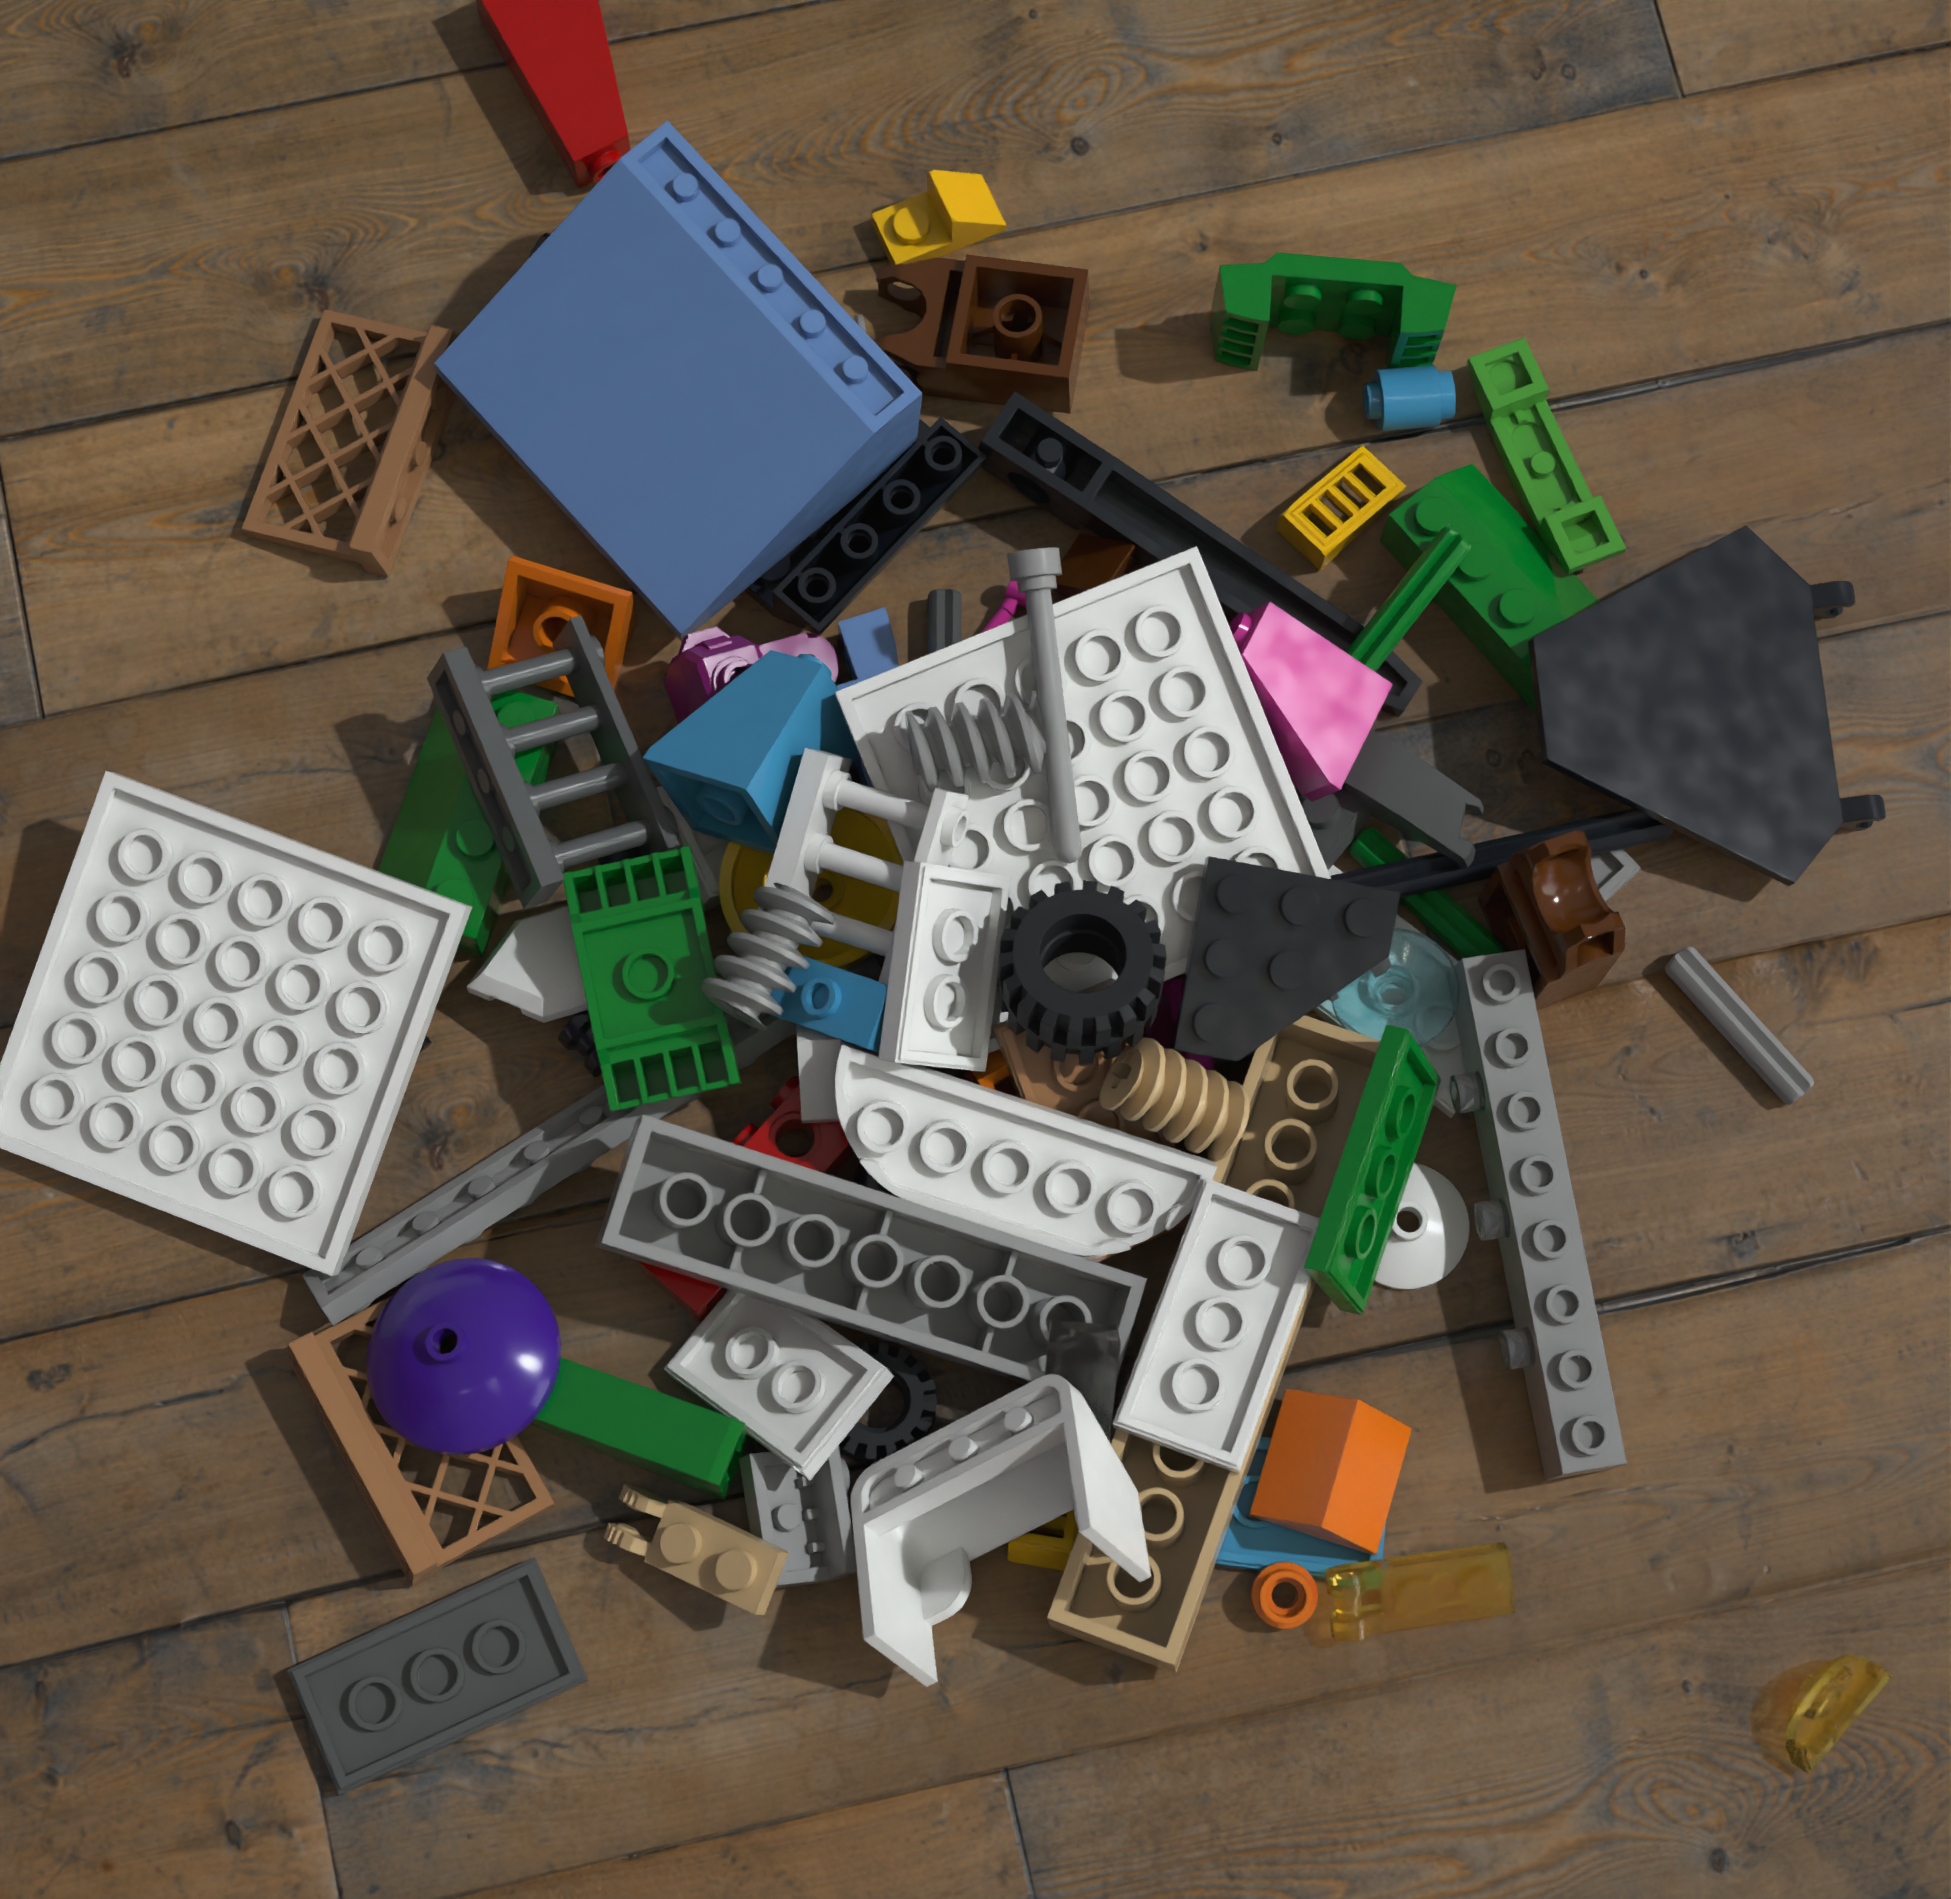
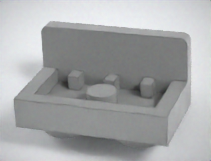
M839 1445L811 1480L804 1477L772 1452L748 1454L739 1458L750 1533L789 1552L775 1588L831 1582L857 1572L853 1524L850 1519L846 1495L849 1490L850 1476L845 1460L840 1457Z

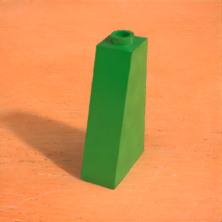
M562 1357L553 1390L544 1407L530 1423L532 1426L722 1501L726 1499L740 1464L739 1458L743 1457L749 1442L744 1422Z

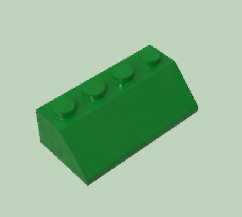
M1472 463L1435 477L1388 515L1380 542L1407 572L1444 527L1453 529L1469 542L1471 546L1470 552L1438 591L1433 600L1536 713L1528 641L1598 604L1600 601L1573 572L1567 574L1542 538Z
M515 690L491 695L490 703L499 724L502 723L507 728L560 714L558 703ZM437 705L378 871L472 906L457 950L483 958L511 878ZM559 741L515 753L514 760L523 781L529 782L532 786L545 782Z

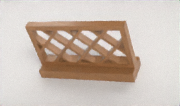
M324 309L241 528L248 537L360 563L366 572L389 577L456 396L435 372L434 362L457 338L454 330L430 325L428 332ZM336 331L360 336L365 346V349L335 365L328 354ZM369 338L376 339L379 341L372 344ZM400 346L418 349L413 366L390 378L380 357ZM373 362L384 382L352 399L342 378ZM324 363H325L327 369L324 370V371H322V368H323ZM335 383L345 403L313 419L308 410L312 395ZM404 388L402 396L400 398L398 391ZM391 395L397 406L393 420L370 433L359 412ZM353 416L363 437L331 454L321 433ZM303 419H305L307 424L301 427ZM314 437L325 458L293 475L287 464L292 449ZM384 443V445H383V447H382V450H381V453H380V451H379V449H378L377 446H379V445H381V444ZM371 451L377 462L372 477L349 488L339 467ZM332 471L342 493L311 509L300 488ZM284 474L286 479L280 482L282 475ZM294 493L304 514L282 526L266 523L265 520L271 504ZM363 499L361 507H359L357 501ZM350 506L356 520L348 542L325 537L318 523ZM311 527L314 534L303 531Z
M390 1296L315 1336L313 1332H310L289 1343L288 1361L412 1588L434 1576L436 1570L553 1508L555 1503L517 1435L495 1447L492 1457L478 1453L468 1455L441 1454L443 1457L433 1489L405 1481L398 1468L405 1444L420 1449L423 1448L411 1443L392 1428L374 1424L367 1411L371 1398L367 1373L343 1367L332 1345L353 1334L370 1338L373 1327L370 1326L376 1323L381 1311L392 1297ZM450 1335L445 1338L451 1350L440 1347L441 1354H448L454 1350L457 1345V1335ZM351 1381L366 1385L362 1400ZM382 1438L398 1442L393 1457ZM502 1445L505 1446L513 1463L499 1460ZM450 1457L488 1468L478 1502L440 1491ZM495 1470L521 1477L534 1500L514 1511L485 1504ZM413 1495L429 1499L425 1515ZM436 1501L475 1512L468 1535L442 1549L429 1525ZM481 1515L497 1519L477 1530Z

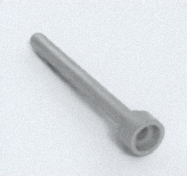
M1037 548L1007 554L1010 581H1017L1018 593H1025L1036 691L1045 731L1046 753L1044 758L1056 855L1063 863L1071 864L1080 858L1082 847L1051 590L1057 589L1056 576L1062 575L1059 548Z

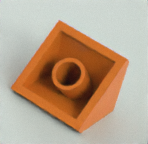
M512 555L507 563L487 670L555 652L552 644L570 618L582 615L589 634L594 635L602 646L605 657L604 669L614 689L637 624L632 592ZM566 675L533 684L575 697Z
M1286 1389L1248 1516L1375 1556L1412 1428L1359 1399Z

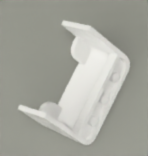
M1049 1374L1039 1377L875 1462L862 1472L851 1492L850 1503L863 1639L926 1687L938 1682L932 1626L953 1616L965 1604L972 1587L970 1561L1073 1509L1079 1532L1139 1582L1151 1577L1137 1489L1083 1395L1060 1375Z

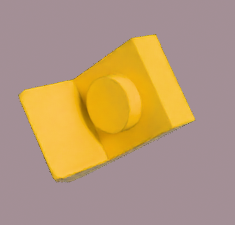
M942 170L927 172L926 192L871 213V224L891 265L908 264L942 257L1004 232L1007 226L982 174Z

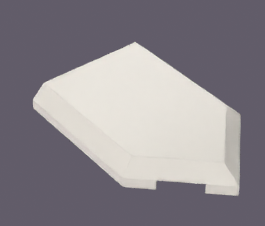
M568 905L516 920L467 985L468 992L489 1001H493L496 998L521 1009L523 1015L543 1023L588 1010Z

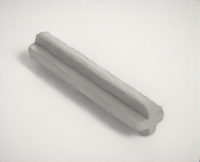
M1687 946L1667 962L1665 971L1668 976L1785 1104L1795 1103L1812 1088L1814 1084L1812 1076L1694 947Z

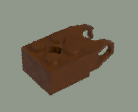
M966 254L965 261L936 257L908 264H895L878 268L876 278L878 296L899 305L906 311L917 314L923 320L910 331L902 334H889L873 341L887 356L897 360L893 362L922 392V395L1005 405L1015 391L1044 411L1071 414L1090 309L1088 269ZM894 282H901L913 286V288H902L895 285Z
M1574 830L1538 843L1528 849L1525 848L1514 852L1509 862L1496 866L1478 898V903L1490 931L1504 945V952L1525 949L1537 1010L1596 989L1625 949L1626 928L1619 912H1614L1608 907L1598 889L1591 867L1590 857L1592 851L1583 831Z

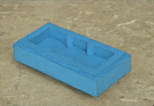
M805 956L803 957L810 964L807 970L792 967L785 969L784 973L797 988L794 993L773 990L771 996L784 1010L781 1016H773L879 1052L887 984Z

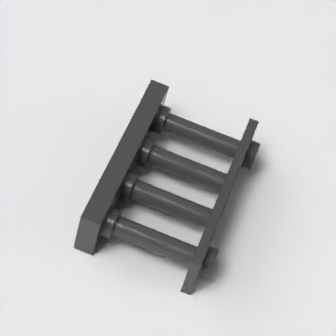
M582 615L570 618L552 644L555 652L483 671L481 667L474 665L466 646L444 652L427 677L523 909L547 902L565 880L562 873H564L566 868L635 847H639L642 856H646L656 852L673 850L680 845L677 840L678 826L672 811L667 806H663L604 669L605 657L602 646L594 635L589 634ZM566 675L578 703V709L507 728L502 723L499 724L490 703L491 695ZM590 732L604 764L603 766L534 786L527 781H523L514 760L515 753ZM612 789L615 790L628 823L556 844L551 839L548 840L538 817L541 810Z

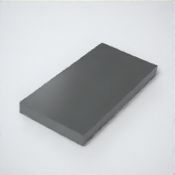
M535 1557L288 1669L290 1678L339 1795H344L589 1682Z

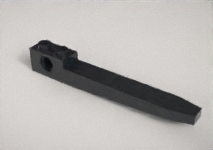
M1015 391L980 441L978 449L987 455V461L981 466L982 469L1076 530L1082 524L1100 537L1132 543L1136 546L1134 559L1144 566H1149L1197 546L1224 615L1230 622L1240 612L1248 614L1262 605L1271 602L1344 652H1346L1364 629V626L1139 472ZM1392 651L1377 669L1376 673L1393 684L1380 710L1399 717L1423 681Z

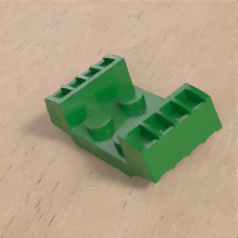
M1277 252L1264 263L1220 265L1209 316L1214 358L1216 362L1231 367L1257 371L1267 329L1270 326L1278 327L1280 331L1292 335H1304L1311 333L1313 330L1339 332L1342 337L1352 340H1365L1372 338L1374 335L1387 336L1385 369L1433 365L1446 328L1456 285L1414 276L1402 263Z
M690 846L562 873L565 878L563 883L580 973L610 1112L741 1084L734 1044L728 1029L725 1011L713 1004L701 990V983L704 979L708 977L718 979L714 967V959L704 916L703 898Z

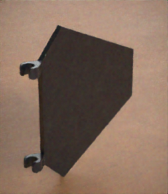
M1745 525L1533 637L1528 641L1542 763L1787 886H1791L1798 880L1839 827L1848 830H1866L1872 826L1873 821H1881L1886 818L1884 800L1880 795L1839 798L1814 615L1821 618H1835L1842 614L1843 607L1849 608L1855 605L1852 583L1849 581H1833L1809 585Z

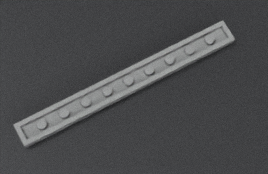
M873 954L860 963L845 969L848 972L875 981L879 980L882 971ZM725 1012L739 1069L749 1066L759 1055L789 1036L797 1034L796 1023L768 1013L761 1012L758 1016V1019L767 1028L766 1032ZM602 1085L350 1244L338 1275L330 1276L311 1269L302 1276L321 1309L334 1326L346 1317L363 1311L373 1300L406 1279L413 1278L424 1271L428 1265L458 1246L475 1240L485 1229L518 1208L530 1205L540 1194L573 1173H578L588 1168L595 1159L629 1139L635 1121L644 1114L660 1119L682 1104L697 1099L703 1092L610 1112L605 1085Z

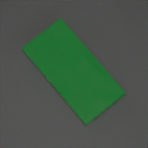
M1391 1025L1385 1026L1304 1265V1269L1339 1310L1361 1315L1365 1310L1441 1083L1440 1076L1408 1029Z

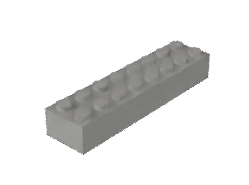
M644 1114L635 1121L595 1247L1021 1384L1026 1385L1039 1377L1049 1374L1060 1375L1080 1391L1090 1406H1109L1147 1280V1278Z

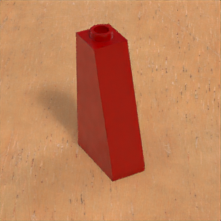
M476 0L481 20L577 187L580 189L592 182L598 183L612 166L630 151L629 135L599 0Z

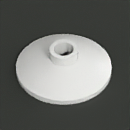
M1414 1163L1397 1214L1402 1211L1414 1213L1418 1217L1419 1228L1414 1232H1405L1399 1228L1395 1217L1374 1280L1379 1285L1397 1290L1421 1289L1442 1280L1459 1263L1469 1238L1468 1212L1458 1190L1439 1172L1427 1166Z

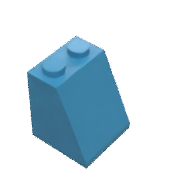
M770 650L648 749L643 757L644 761L692 830L774 855L804 749L809 748L830 752L852 759L850 767L852 766L859 753L834 694L839 690L831 678V670L825 663L808 654H799L798 657Z

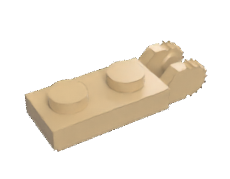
M628 1484L623 1485L619 1500H622V1502H625L628 1507L634 1510L660 1517L661 1520L653 1538L639 1533L637 1529L629 1525L608 1523L603 1536L607 1541L629 1552L645 1556L644 1562L754 1615H765L789 1552L681 1500H667L645 1489Z

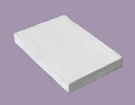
M904 861L878 1060L985 1072L998 979L1000 941L1004 931L1011 877Z
M728 1290L664 1367V1370L671 1378L714 1410L744 1422L749 1436L809 1480L814 1477L894 1377L887 1367L818 1318L732 1290Z

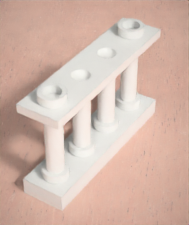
M805 748L765 886L776 888L773 883H780L792 887L812 899L818 874L828 869L900 892L903 866L833 844V838L830 836L836 812L845 806L922 830L914 862L948 867L953 848H957L962 843L968 829L969 812L965 810L969 795L935 788L931 804H923L853 782L851 775L848 773L852 759L830 752ZM831 911L829 912L836 918L833 925L816 921L812 922L810 927L817 935L884 956L885 961L878 982L888 985L895 927L892 932Z

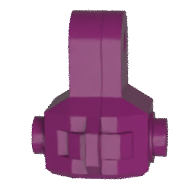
M716 626L684 636L678 655L671 659L668 666L665 685L677 722L680 724L770 650L798 657L799 654L814 656L829 667L832 673L831 678L834 682L839 672L837 654L826 639L813 633H801L757 645L739 635L730 637Z

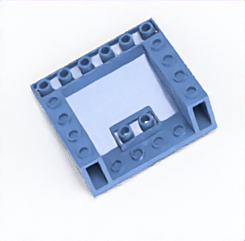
M668 120L612 166L434 362L435 372L681 642L684 636L695 632L894 466L917 442L922 392Z

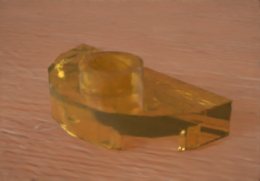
M1846 1654L1829 1661L1816 1673L1809 1675L1800 1686L1798 1696L1794 1701L1786 1724L1785 1747L1791 1763L1807 1774L1812 1771L1893 1675L1868 1657L1854 1654Z

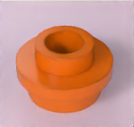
M1279 1561L1269 1564L1257 1574L1251 1589V1600L1256 1613L1265 1623L1280 1629H1290L1300 1626L1312 1616L1318 1602V1590L1313 1577L1304 1567L1294 1562ZM1282 1582L1291 1583L1296 1589L1294 1601L1286 1606L1277 1605L1272 1600L1274 1587Z

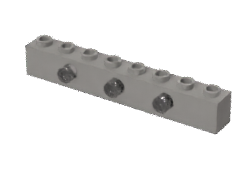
M1523 949L1462 958L1447 974L1466 1073L1451 1075L1450 1095L1457 1114L1474 1112L1490 1200L1475 1203V1225L1481 1241L1498 1239L1515 1324V1329L1504 1330L1499 1333V1348L1502 1362L1506 1370L1523 1368L1545 1481L1607 1471L1625 1465L1627 1461L1526 952Z

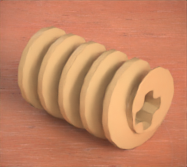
M1142 1037L1135 1046L1131 1047L1128 1045L1121 1051V1054L1110 1066L1100 1090V1104L1104 1109L1115 1110L1121 1106V1114L1124 1119L1137 1121L1142 1117V1125L1146 1130L1157 1132L1163 1128V1135L1166 1140L1175 1143L1184 1139V1146L1188 1151L1200 1153L1206 1149L1208 1160L1215 1162L1226 1157L1236 1147L1245 1133L1249 1119L1248 1091L1241 1084L1235 1081H1227L1216 1071L1205 1070L1199 1062L1184 1059L1179 1052L1163 1048L1152 1038Z

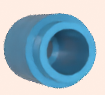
M1435 365L1375 370L1372 383H1364L1362 399L1366 420H1375L1380 432L1438 427L1441 420L1453 419L1455 416L1456 394L1454 379L1450 370L1437 371Z

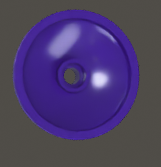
M478 1258L456 1259L432 1266L420 1272L399 1288L387 1302L375 1323L367 1352V1377L372 1398L382 1417L399 1435L425 1450L446 1455H468L495 1448L509 1441L525 1429L546 1404L557 1380L560 1367L561 1338L558 1323L550 1304L541 1291L524 1275L511 1267L492 1260ZM450 1335H457V1345L454 1350L448 1354H441L440 1347L443 1340Z

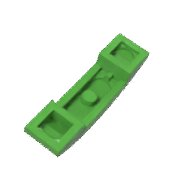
M1523 337L1469 357L1467 366L1501 461L1530 520L1559 565L1567 574L1623 554L1626 547L1601 495L1592 497L1546 401L1549 387L1525 338Z

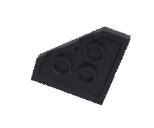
M1211 856L1206 857L1171 1049L1229 1061H1240L1389 957L1401 892Z

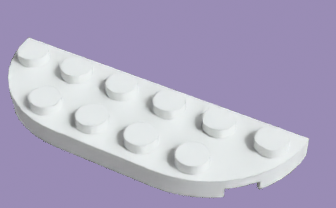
M843 1040L840 1042L835 1066V1099L840 1124L849 1144L866 1171L880 1185L901 1199L1070 1254L1083 1256L1107 1255L1131 1250L1130 1246L1150 1239L1165 1229L1169 1231L1180 1223L1194 1208L1204 1179L1212 1180L1216 1172L1217 1165L1214 1161L920 1065L878 1060L879 1052Z

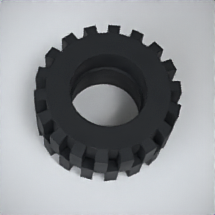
M1083 880L1082 890H1071L1069 881L1055 884L1054 895L1050 897L1041 889L1030 896L1029 910L1019 906L1011 915L1010 929L1004 928L1000 941L997 987H999L998 1001L1001 1012H1008V1026L1015 1035L1026 1031V1046L1036 1053L1043 1046L1051 1048L1052 1060L1065 1063L1066 1054L1079 1055V1064H1093L1094 1053L1103 1052L1107 1060L1117 1057L1121 1054L1122 1041L1133 1047L1142 1039L1144 1026L1151 1028L1157 1016L1158 1004L1161 1002L1165 976L1166 948L1164 944H1160L1161 930L1156 920L1145 922L1147 908L1137 899L1129 905L1124 903L1125 891L1111 886L1107 894L1098 892L1097 882ZM1077 952L1088 953L1106 961L1114 969L1118 978L1102 990L1090 993H1077L1066 990L1054 983L1047 976L1044 968L1059 956Z

